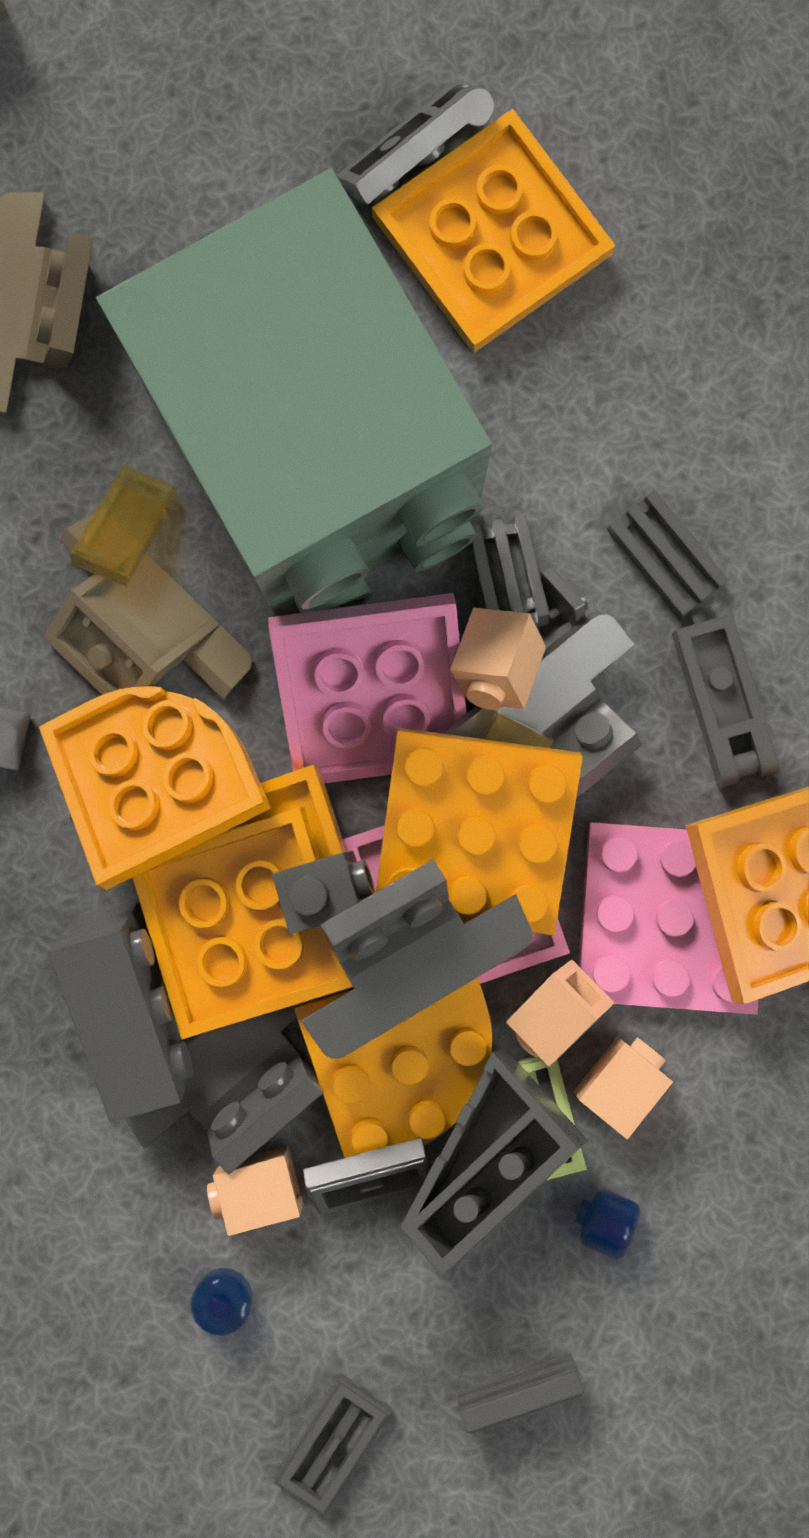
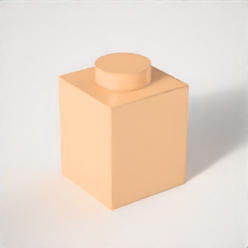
M473 608L450 671L468 701L474 705L488 710H497L501 706L525 709L546 646L530 613Z
M571 959L554 972L506 1023L516 1032L520 1045L529 1054L540 1058L550 1067L615 1002Z
M617 1036L573 1093L579 1101L628 1140L673 1081L659 1071L666 1060L638 1037L629 1046Z
M289 1146L251 1155L230 1174L219 1165L213 1174L214 1182L207 1185L212 1215L215 1220L224 1219L228 1236L298 1218L304 1204Z

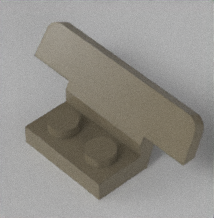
M10 192L0 198V416L4 417L7 413L15 363L66 370L75 348L93 238L69 232L63 251L36 246L45 192Z
M93 513L65 530L59 541L94 575L71 590L43 635V638L100 694L103 695L130 687H156L164 674L182 661L223 700L248 675L252 665V658L249 652L110 517L100 513Z

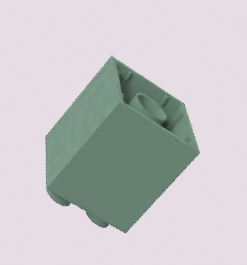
M332 167L96 297L145 389L274 616L290 615L298 610L300 613L364 605L373 596L364 579L372 568L404 552L414 571L421 572L449 559L476 539L477 533L470 520L484 507L481 497L492 442Z

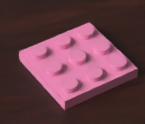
M453 593L268 617L269 634L293 771L313 764L318 765L324 784L392 775L398 727L443 733L467 714L465 694L450 671L460 645L457 608Z
M588 823L579 967L615 1002L614 1004L758 1015V1000L747 1004L731 1001L687 830Z

